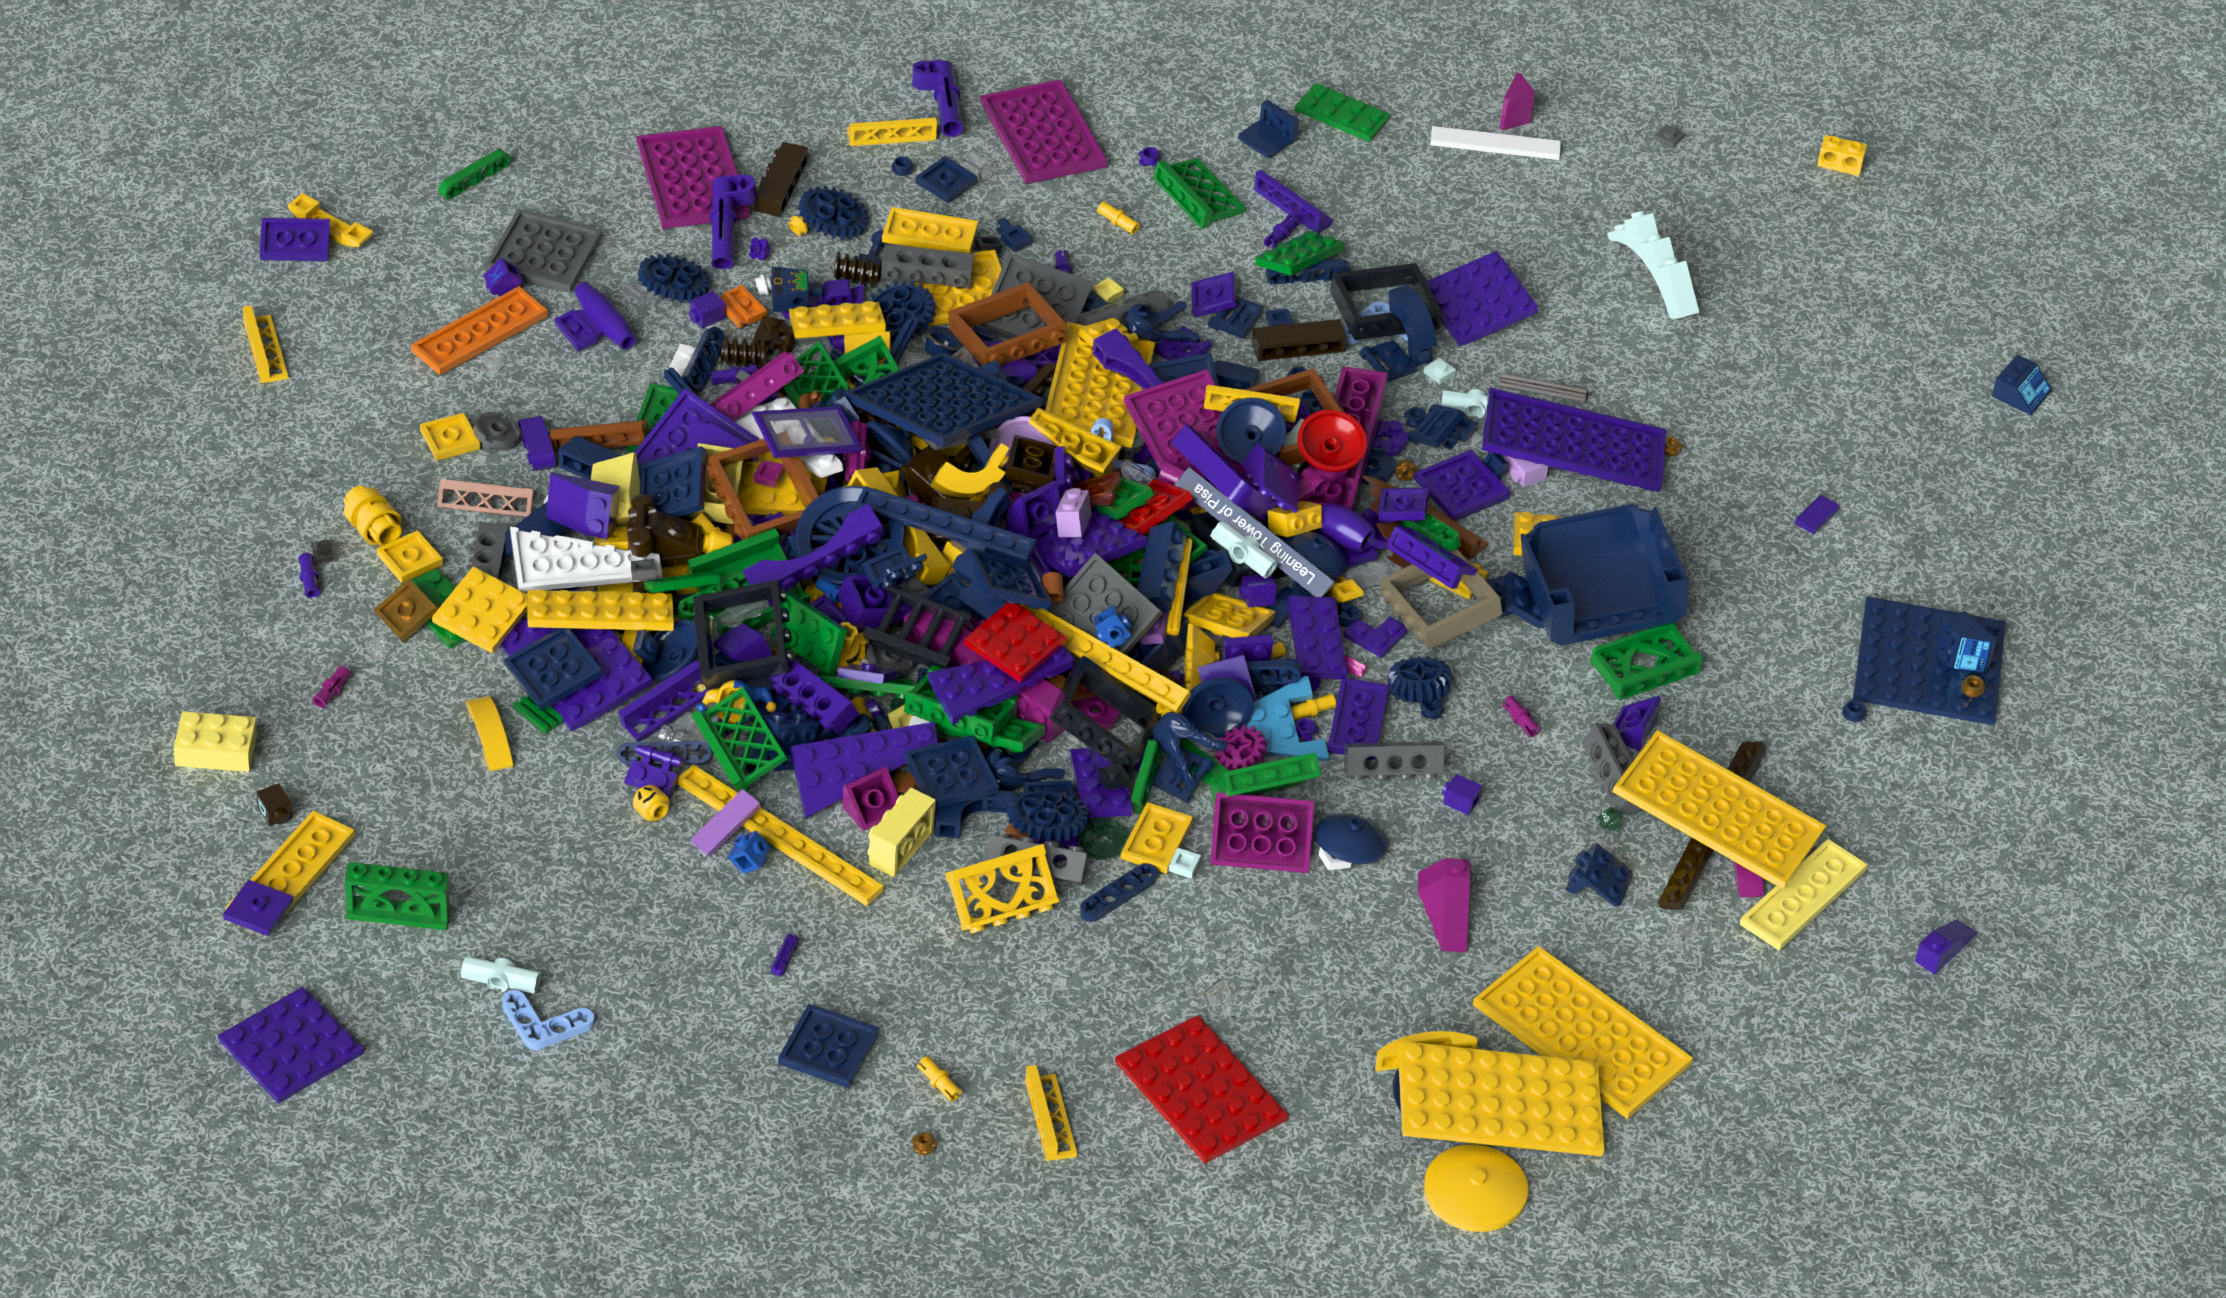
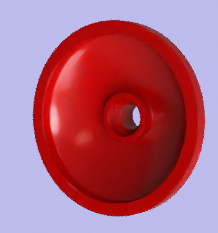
M1322 410L1311 414L1303 421L1298 431L1297 445L1303 458L1315 468L1327 472H1342L1353 468L1362 460L1367 447V437L1361 424L1349 414L1337 410Z

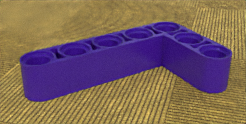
M1185 424L1171 441L1230 501L1264 522L1268 518V510L1278 506L1271 497L1268 499L1261 494L1256 486L1246 480L1189 425Z

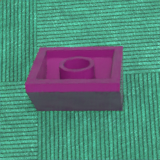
M1516 73L1504 97L1499 128L1501 130L1529 124L1531 121L1535 91L1521 73Z
M887 766L843 786L842 808L862 831L878 825L882 821L885 812L895 806L899 797Z

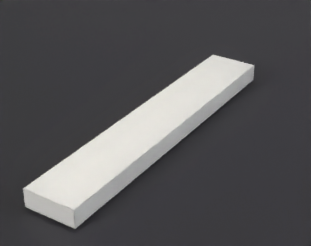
M1432 126L1430 145L1559 160L1561 141Z

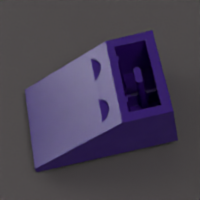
M1257 443L1240 464L1246 471L1244 475L1251 480V483L1268 499L1271 497L1283 510L1287 511L1289 508L1296 513L1298 511V474L1289 465Z

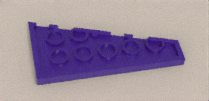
M1064 645L1021 683L987 660L928 672V681L951 724L954 725L963 716L968 715L971 717L977 714V710L984 706L992 707L1020 693L1021 688L1026 686L1031 688L1037 685L1038 680L1044 677L1052 678L1072 668L1073 658Z
M929 722L791 746L790 752L804 818L806 819L843 798L844 785L882 767L887 766L889 773L906 764L904 760L905 751L938 744L934 723Z

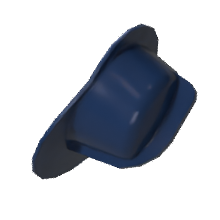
M935 326L926 334L925 351L932 357L941 353L953 357L963 347V344L946 327Z

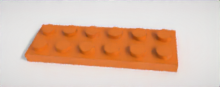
M518 286L411 344V351L436 373L441 375L548 317V310Z

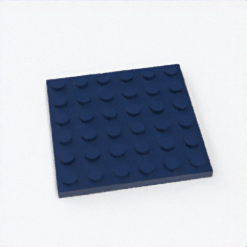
M945 353L938 354L845 392V395H847L849 401L855 407L862 408L872 415L879 416L889 423L896 424L905 431L917 434L922 439L936 443L939 447H947L954 442L964 440L971 435L981 433L983 430L998 426L1002 422L1015 419L1019 415L1029 413L1042 406L1041 397Z
M1866 596L1852 700L1994 726L2006 621L1970 615L1997 639L1989 672L1982 674L1955 670L1942 662L1936 656L1943 623L1959 613ZM1975 675L1983 680L1985 685L1983 695L1969 697L1962 692L1961 684L1966 677Z

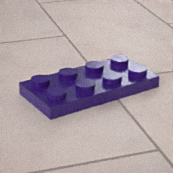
M1289 596L1287 605L1296 661L1302 666L1301 678L1304 676L1320 679L1346 678L1347 668L1335 598Z
M1342 677L1328 743V752L1344 755V743H1378L1389 685ZM1369 756L1366 759L1375 760V756Z
M1091 748L1070 750L1071 765L1078 797L1082 801V805L1086 806L1087 818L1131 816L1132 804L1128 786L1107 791L1098 778V768L1114 764Z

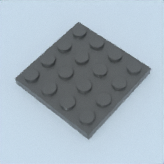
M518 209L485 264L486 271L502 257L518 267L523 281L570 293L602 237V230Z
M1009 252L991 295L1029 282L1066 324L1067 321L1077 324L1076 315L1082 313L1093 287V282ZM1028 306L982 323L979 326L1015 338L1047 326V324Z
M1096 553L1093 554L1063 589V601L1052 603L1049 610H1046L1100 640L1096 634L1098 629L1095 627L1094 617L1115 605L1121 615L1124 613L1127 615L1132 624L1130 627L1131 636L1128 641L1123 645L1112 647L1124 655L1130 652L1163 614L1162 611ZM1070 653L1073 662L1076 664L1080 658Z

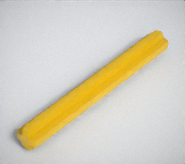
M1186 538L1179 578L1175 589V598L1173 599L1172 609L1169 610L1166 629L1168 635L1177 636L1180 630L1192 540L1190 538Z

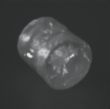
M664 724L658 733L656 742L688 741L689 732L682 729L675 730L673 726ZM675 747L672 752L677 754L682 753V751H679L680 747Z

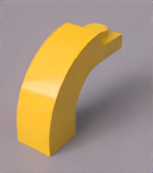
M1001 443L996 447L984 469L975 473L963 472L950 463L945 462L930 486L952 497L969 498L978 496L983 493L988 485L993 482H999L1006 473L1000 468L1004 466L1009 458L1006 455L1009 447Z

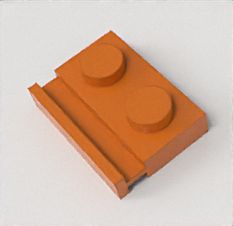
M743 285L723 293V296L719 297L725 303V314L739 329L743 328L744 324L750 325L761 320L763 316H767V310Z

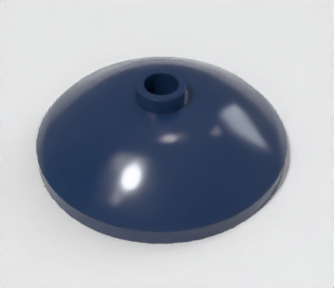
M1244 398L1233 402L1222 412L1217 422L1216 436L1222 452L1232 461L1241 464L1257 443L1276 456L1285 442L1286 425L1280 411L1270 402L1259 398ZM1253 433L1256 435V438L1251 440L1248 438V435Z
M868 421L865 424L873 437L901 464H905L917 454L913 444L909 441L912 436L903 428L898 430L896 427L880 421Z
M1308 531L1282 538V541L1333 581L1340 578L1345 572L1347 566L1346 556L1340 546L1329 537L1318 532Z
M690 620L674 621L673 631L659 630L653 636L659 642L655 662L646 664L643 661L642 667L653 681L661 682L691 664L698 655L696 624Z
M1219 677L1206 680L1190 691V698L1182 708V714L1189 717L1196 728L1209 735L1212 739H1218L1219 737H1226V730L1230 733L1233 732L1234 726L1240 730L1243 725H1247L1253 713L1254 703L1250 691L1244 684L1232 678Z
M1338 813L1327 816L1319 821L1315 830V838L1319 846L1329 855L1348 863H1374L1385 855L1388 846L1384 833L1376 824L1354 814Z

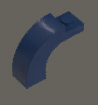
M1408 284L1389 290V310L1400 319L1405 328L1408 339L1409 358L1416 366L1433 362L1432 347L1437 346L1436 334L1430 313L1424 301Z
M999 790V793L939 807L936 814L935 837L959 839L963 820L976 812L1008 813L1009 801H1012L1013 791Z

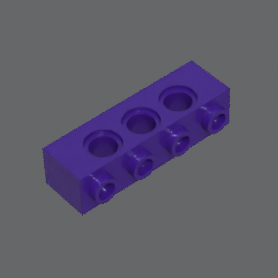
M794 659L790 661V673L769 677L773 683L771 687L780 696L783 694L787 695L788 701L796 708L801 705L804 708L803 711L807 712L808 716L813 719L818 718L821 726L827 731L832 729L840 735L859 715V712L850 700Z

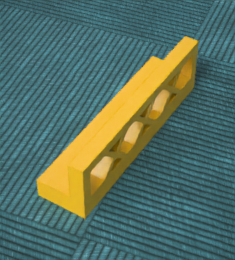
M936 118L851 123L850 127H847V135L850 146L936 140L937 120Z
M252 305L243 307L244 325L260 382L265 383L288 379V373L271 314L255 317ZM267 322L268 326L262 330L258 328L257 323ZM264 336L272 339L268 345L262 343L261 339ZM269 351L277 356L273 360H269L266 357V353ZM275 367L280 369L282 373L270 375L269 370Z
M1214 385L1206 386L1204 409L1224 411L1230 404L1240 399L1259 398L1273 404L1282 414L1284 421L1295 422L1300 404L1299 398Z
M1037 1065L1026 1066L1025 1083L1046 1161L1077 1157L1056 1074L1039 1076ZM1051 1082L1052 1090L1047 1094L1043 1091L1041 1083ZM1048 1100L1058 1105V1109L1054 1113L1048 1110ZM1053 1120L1064 1127L1059 1134L1054 1131ZM1060 1140L1068 1144L1070 1150L1057 1152V1142Z

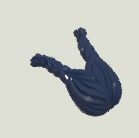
M1182 301L1176 302V305L1158 313L1138 303L1129 309L1125 317L1129 333H1136L1139 339L1152 342L1159 340L1182 341L1185 339L1195 342L1200 338L1196 332L1185 330L1161 331L1156 329L1159 323L1168 321L1180 311L1185 310L1187 305Z
M1175 712L1166 713L1153 727L1154 740L1157 741L1162 751L1173 757L1183 773V781L1188 785L1195 782V777L1191 773L1190 764L1185 753L1180 748V738H1190L1207 748L1225 751L1228 747L1226 740L1212 739L1209 735L1196 728L1189 717L1180 712L1179 714Z
M1039 740L1023 752H1014L1012 755H1009L1000 749H996L990 752L986 758L999 788L1006 790L1018 788L1023 785V782H1037L1047 778L1059 780L1064 776L1065 772L1060 768H1043L1025 774L1017 772V766L1029 757L1033 749L1040 743Z

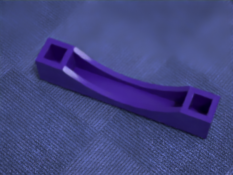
M1117 328L1094 339L1092 354L1105 369L1115 371L1130 378L1143 390L1165 383L1160 381L1154 369L1145 363L1140 352L1130 345L1128 338L1122 335Z
M866 504L847 514L843 525L836 535L815 552L791 560L773 561L763 559L743 570L745 580L748 585L778 579L781 588L790 589L797 582L815 576L821 569L837 564L840 559L847 555H854L862 547L878 542L884 536L882 525L870 505Z

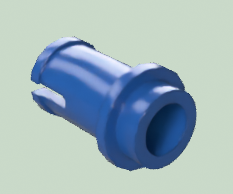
M819 578L816 582V588L826 594L831 602L839 603L840 600L837 594L841 585H836Z

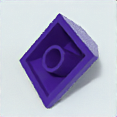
M1053 481L1019 497L1006 511L1008 531L1035 538L1057 527L1056 510L1060 503L1058 483Z

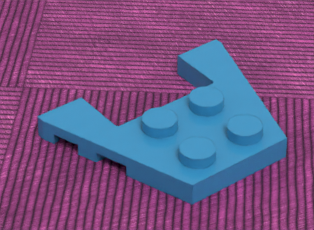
M1304 676L1298 682L1289 684L1253 702V713L1246 727L1249 730L1251 726H1254L1256 731L1260 730L1268 744L1266 746L1268 753L1264 755L1296 757L1316 752L1317 760L1329 761L1324 739L1299 742L1289 704L1312 699L1313 694L1308 676Z

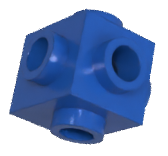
M1115 605L1094 617L1095 627L1098 629L1096 634L1102 643L1107 642L1110 648L1116 645H1123L1128 641L1131 636V621L1125 613L1121 615Z
M757 831L748 834L743 833L735 839V845L728 858L741 872L748 873L759 869L766 863L767 855L772 847Z

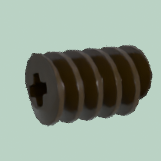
M838 252L834 265L836 280H840L843 277L850 281L852 278L853 283L857 284L861 279V284L866 286L869 282L870 287H875L879 282L882 260L876 266L875 259H872L870 264H867L866 257H863L860 263L858 262L857 255L851 261L848 253H846L844 259H841V254Z
M725 337L722 344L721 364L724 359L728 366L734 360L735 365L738 367L742 361L745 366H749L752 361L756 368H758L760 362L762 367L768 363L769 346L766 347L764 340L757 346L755 339L748 345L745 338L741 344L738 343L737 338H734L731 344L728 337Z

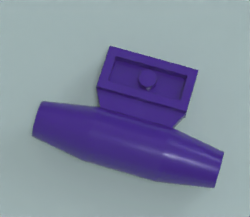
M588 282L578 284L574 290V294L583 309H573L554 319L555 326L578 352L597 343L602 334L623 350L631 348L636 342V337L625 317L606 295Z

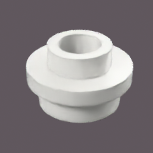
M761 274L760 277L755 278L760 296L764 294L769 296L768 291L771 290L769 277L764 278V275Z

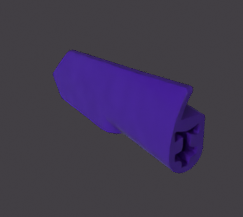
M847 279L826 281L822 284L823 304L829 306L841 305L843 303L861 304L863 303V284L851 289ZM844 335L828 336L830 346L833 345V349L836 348L845 354Z

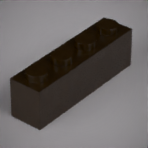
M782 142L779 150H775L773 162L768 164L766 176H762L760 180L759 190L757 191L758 198L754 202L756 212L781 217L807 164L808 147Z
M1334 319L1253 328L1251 343L1257 361L1345 352L1347 336L1341 320Z

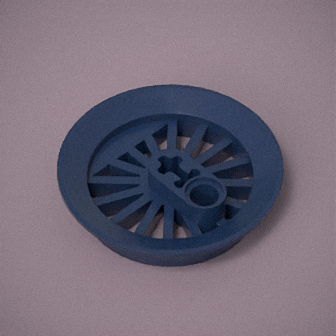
M845 486L836 488L820 495L807 506L798 521L795 534L799 557L815 552L822 547L812 548L813 544H826L836 535L837 530L842 526L839 522L843 521L844 523L847 514L857 510L855 505L864 487ZM878 516L877 518L881 524L884 522L887 524L886 527H883L884 536L890 535V539H880L874 544H868L862 547L856 554L847 555L840 559L830 569L827 567L821 569L816 576L828 582L843 584L846 576L866 575L861 565L863 562L872 559L867 553L877 557L901 547L904 540V525ZM832 524L837 530L830 528L827 525ZM818 530L829 536L815 535V533ZM875 547H885L888 549L886 552H883ZM857 557L861 558L859 561H852ZM846 558L844 573L837 572Z

